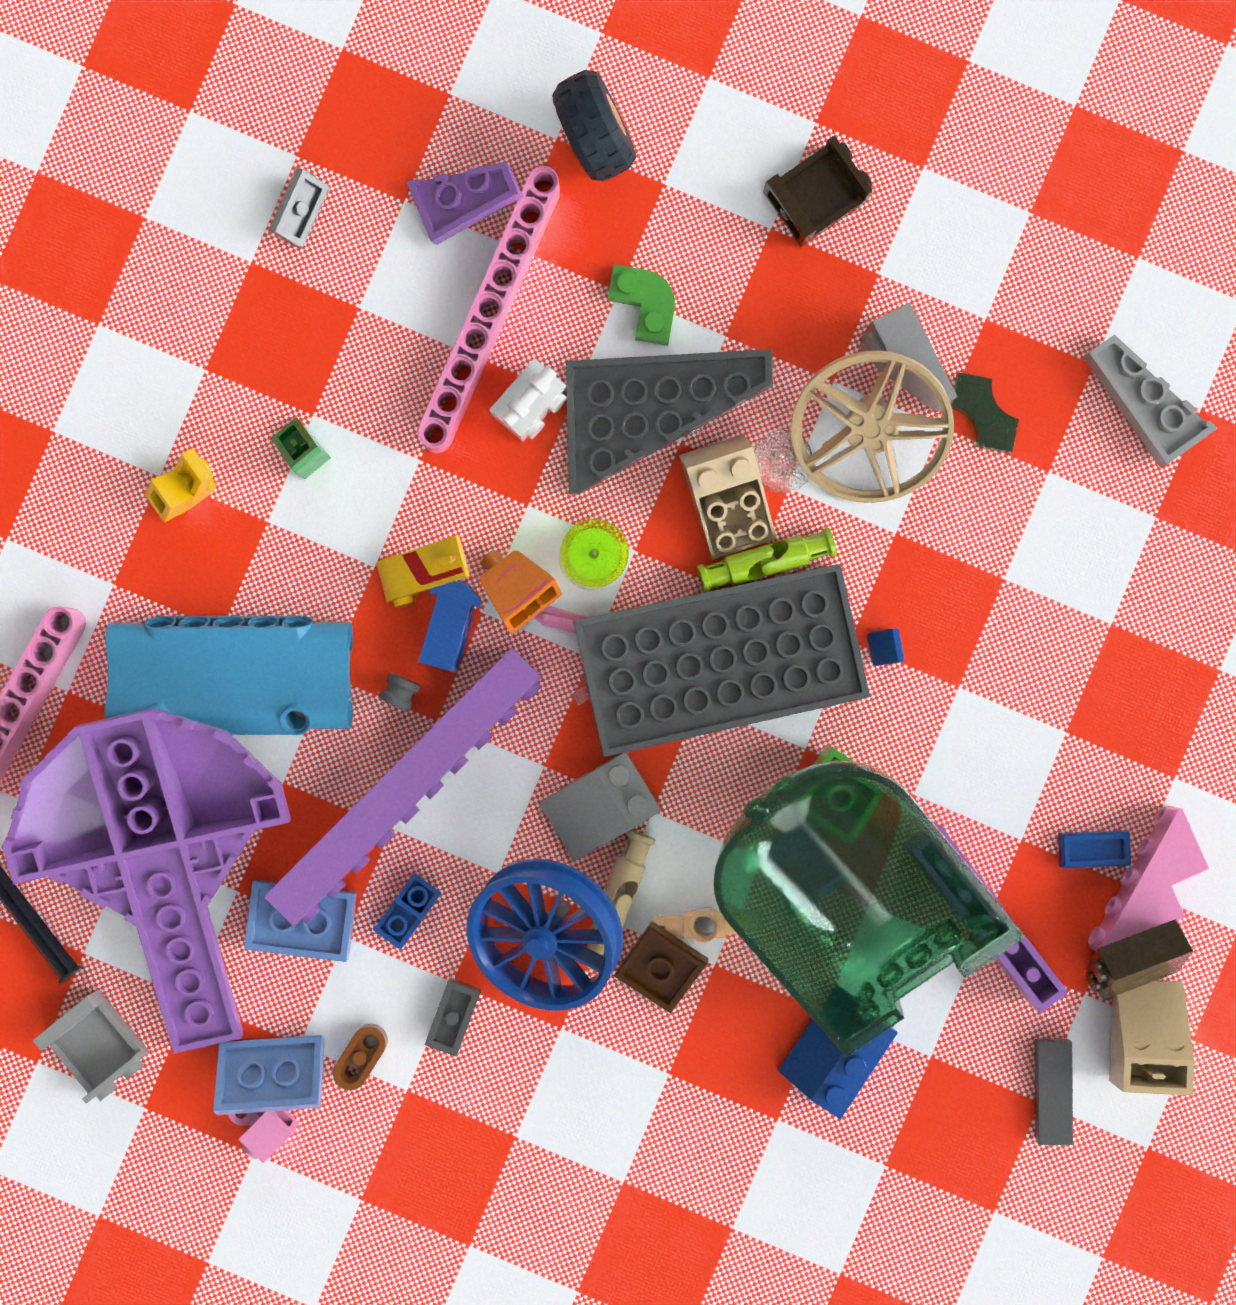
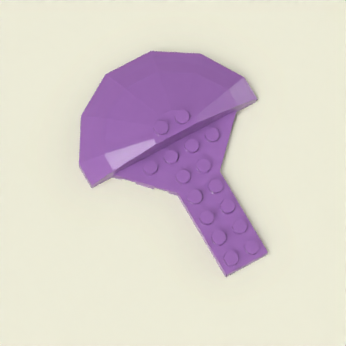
M157 708L77 725L21 780L19 787L21 791L17 805L11 815L12 822L8 836L4 840L2 847L13 885L49 877L60 884L64 882L79 890L81 896L104 909L109 907L125 916V921L136 926L174 1054L241 1039L244 1032L208 905L253 832L258 829L289 823L291 820L281 781L228 731Z

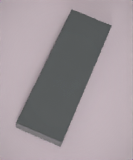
M1035 1039V1132L1038 1145H1073L1072 1041L1069 1039Z

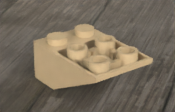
M744 434L679 455L687 486L712 560L777 539L754 449Z
M1156 980L1113 997L1109 1081L1122 1092L1193 1096L1194 1054L1183 982Z

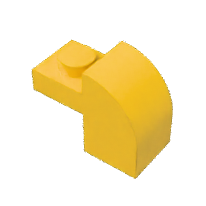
M192 448L180 455L173 470L150 481L145 497L165 523L201 502L213 492L217 485L212 479L213 475L207 461L204 458H200Z

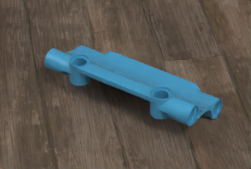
M158 616L146 620L144 624L142 622H111L107 626L105 639L108 661V686L105 719L157 708L226 730L231 735L297 736L306 733L308 729H351L353 719L350 684V656L353 647V628L351 622L313 623V619L307 616ZM292 711L301 712L305 717H299Z

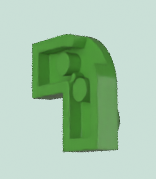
M614 264L608 301L640 307L635 340L668 346L675 310V298L672 288L663 277L655 272Z

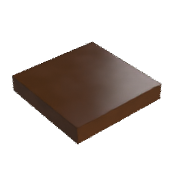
M651 921L616 969L614 977L671 1014L706 967L709 958Z

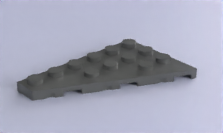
M772 349L566 361L569 494L579 495L773 387Z

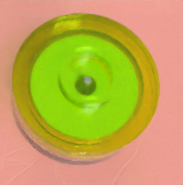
M600 519L581 521L566 533L561 542L558 554L560 568L565 577L579 588L586 590L606 588L622 575L629 559L627 541L622 532L607 521Z

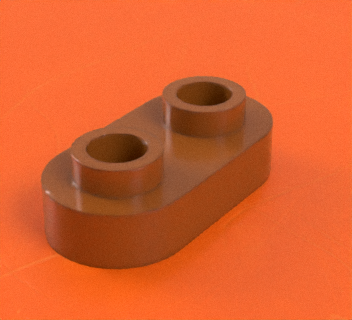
M365 1024L356 1031L333 1069L334 1081L340 1088L356 1090L365 1083L388 1044L387 1034L382 1027L376 1024ZM369 1035L375 1037L376 1045H368L365 1037ZM355 1065L358 1073L350 1074L347 1066Z

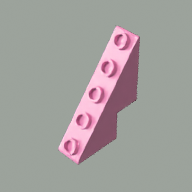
M1164 806L1156 814L1154 829L1150 836L1145 837L1140 843L1138 858L1133 867L1130 866L1124 872L1121 879L1122 886L1118 894L1108 901L1104 911L1106 915L1102 923L1092 930L1088 938L1090 949L1096 952L1097 948L1174 919L1179 921L1186 918L1172 885L1206 871L1209 867L1182 808Z

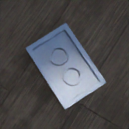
M258 879L252 882L244 950L342 962L349 960L357 898L356 891L340 890L332 899L326 895L317 904L321 911L308 924L301 920L293 927L264 898L278 882Z
M323 1036L219 1043L213 1112L216 1115L321 1108L324 1059Z

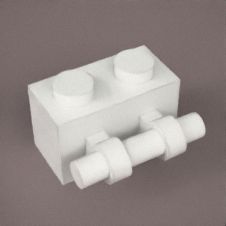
M534 358L491 407L490 412L495 419L522 442L528 436L533 439L544 427L545 423L542 420L550 411L556 413L567 400V397L564 395L567 392L566 385L556 377L557 373L548 365L546 367Z

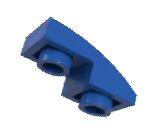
M414 873L373 930L401 950L442 892Z

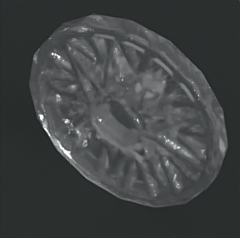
M776 430L766 434L758 441L754 453L763 486L773 492L789 493L800 489L808 482L810 477L801 467L793 449L791 430ZM803 438L805 448L810 456L812 455L811 447Z

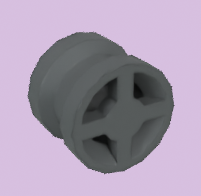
M389 672L387 676L388 685L385 690L380 692L378 698L396 707L410 711L413 705L411 698L414 693L419 691L421 686L409 679Z

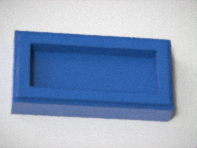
M1130 831L1058 833L1059 866L1061 868L1131 866Z

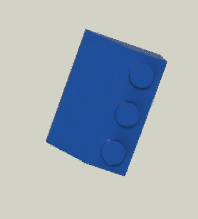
M834 985L779 1067L778 1072L811 1101L841 1120L898 1032L889 1021Z

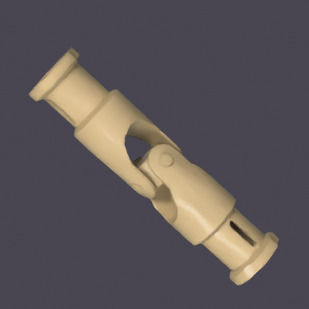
M630 830L626 833L628 840L622 855L617 856L604 891L617 910L622 929L646 869L644 865L650 846L654 845L656 839L635 830ZM625 883V891H619L618 889ZM594 921L590 929H598ZM604 944L587 945L588 949L604 956Z

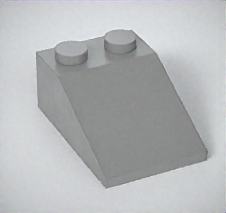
M911 303L871 322L861 336L862 342H860L862 352L888 351L909 357L925 366L936 376L946 390L950 403L958 397ZM873 362L875 367L882 372L886 363ZM893 366L889 376L893 381L896 379L900 366ZM906 369L901 387L933 411H940L939 402L931 388L919 376Z
M627 752L615 755L538 803L573 861L632 830L662 811Z

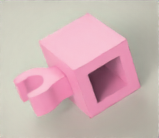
M287 1110L228 1114L233 1123L237 1125H250L238 1140L242 1143L244 1151L251 1158H258L262 1163L293 1134L300 1124Z

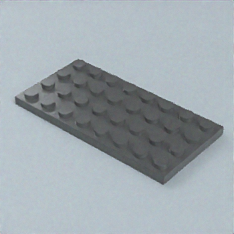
M841 564L573 621L603 757L870 697Z

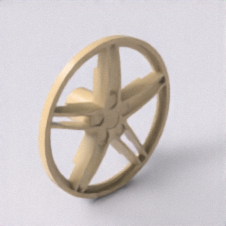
M863 351L849 354L834 360L820 369L801 391L794 407L791 425L793 449L805 473L825 491L846 500L862 503L894 500L910 494L923 486L936 474L949 453L954 433L952 406L941 382L919 362L904 355L888 351ZM867 362L886 363L870 395L862 397L859 401L841 389H835L824 382L834 373L852 365ZM897 365L900 368L886 403L880 396L893 366ZM906 369L919 376L931 388L939 402L942 418L925 417L922 414L893 412ZM819 389L836 402L850 409V412L846 415L828 400L826 401L815 393V390ZM810 397H812L844 422L846 427L824 442L820 449L809 456L802 436V419ZM899 426L942 428V431H899ZM941 438L938 448L928 464L915 476L900 484L891 441ZM846 441L849 442V447L831 456L829 460L818 466L814 464ZM864 448L880 489L862 490L847 487L830 479L821 471ZM883 451L885 452L893 487L889 488L885 485L875 456L876 453Z

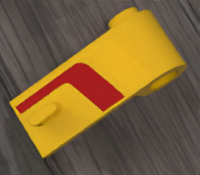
M453 536L376 562L386 602H394L395 607L415 603L414 596L419 595L421 591L470 577L459 536Z

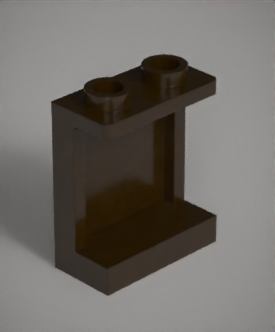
M835 136L829 138L822 149L781 177L777 173L768 179L764 186L763 194L800 247L867 203L873 192L871 189L872 182L867 173L863 170H858L852 161L853 156L849 147L844 142L840 143Z

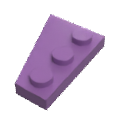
M506 162L467 169L466 172L459 174L435 175L433 179L419 181L415 179L406 181L428 237L435 245L523 197L511 166Z

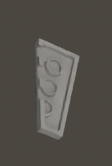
M1115 334L1083 356L1160 468L1168 465L1218 429L1210 420L1205 422L1194 412L1196 408L1188 400L1182 401L1169 389L1171 385L1162 377H1155L1146 368L1147 363Z

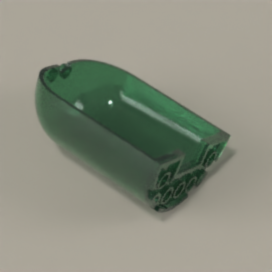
M828 761L808 766L782 778L744 807L743 813L727 833L716 859L713 883L714 894L723 917L845 1057H848L902 1021L905 1017L900 999L951 964L955 963L957 970L966 978L1026 938L1015 921L906 789L887 773L867 764L853 761Z

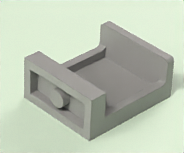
M99 989L86 996L33 1040L41 1051L50 1046L86 1090L87 1095L82 1098L85 1104L95 1097L101 1102L118 1088L114 1081L121 1075L129 1079L144 1066L140 1060L150 1053Z

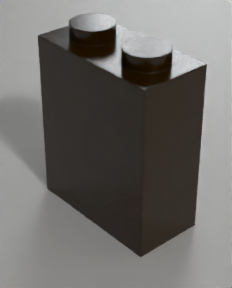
M1174 919L1097 948L1087 967L1086 978L1091 989L1094 992L1098 991L1102 1000H1106L1179 972L1193 953V949L1178 922Z

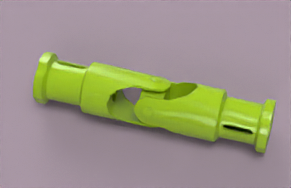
M827 527L817 534L806 537L801 535L794 536L766 546L726 556L724 561L707 566L701 564L697 566L703 591L706 593L711 592V589L732 584L736 586L761 577L808 565L809 560L826 555L833 557L837 555V550L832 532Z

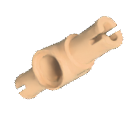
M705 907L698 911H684V915H654L653 917L654 923L663 925L660 927L674 936H684L685 939H694L702 943L710 942L714 938H727V935L732 934L758 935V924H747L758 921L757 912L727 914L726 910L717 911L714 908ZM702 916L710 918L714 925L713 932L705 933L701 931L697 924L698 918Z

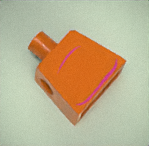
M496 550L488 552L481 561L487 572L480 577L479 581L511 635L563 595L556 580L549 573L517 550L512 551L505 558Z

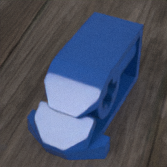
M460 580L430 589L429 593L437 595V599L418 661L458 673L475 612L474 606L481 608L482 600L469 583Z

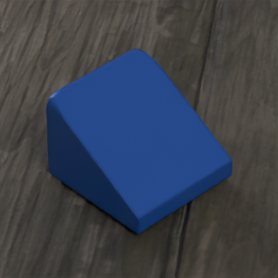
M892 628L867 634L871 660L874 666L904 662L899 629Z

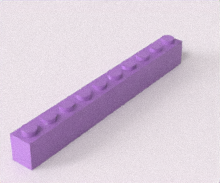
M511 648L264 898L293 927L301 920L308 924L321 911L317 904L326 895L332 899L346 885L342 879L351 870L357 874L371 860L367 854L376 845L382 849L396 835L392 829L400 821L407 824L420 811L416 804L425 795L429 799L434 797L444 786L440 780L449 771L455 775L469 761L465 755L474 746L480 750L493 737L489 731L498 722L504 726L517 713L513 706L522 697L528 701L538 692L541 686L537 682L542 677Z

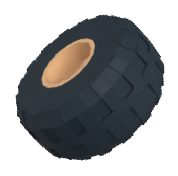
M583 70L557 84L552 94L553 104L569 143L587 175L592 180L603 182L631 168L636 159L633 143L620 112L597 71Z

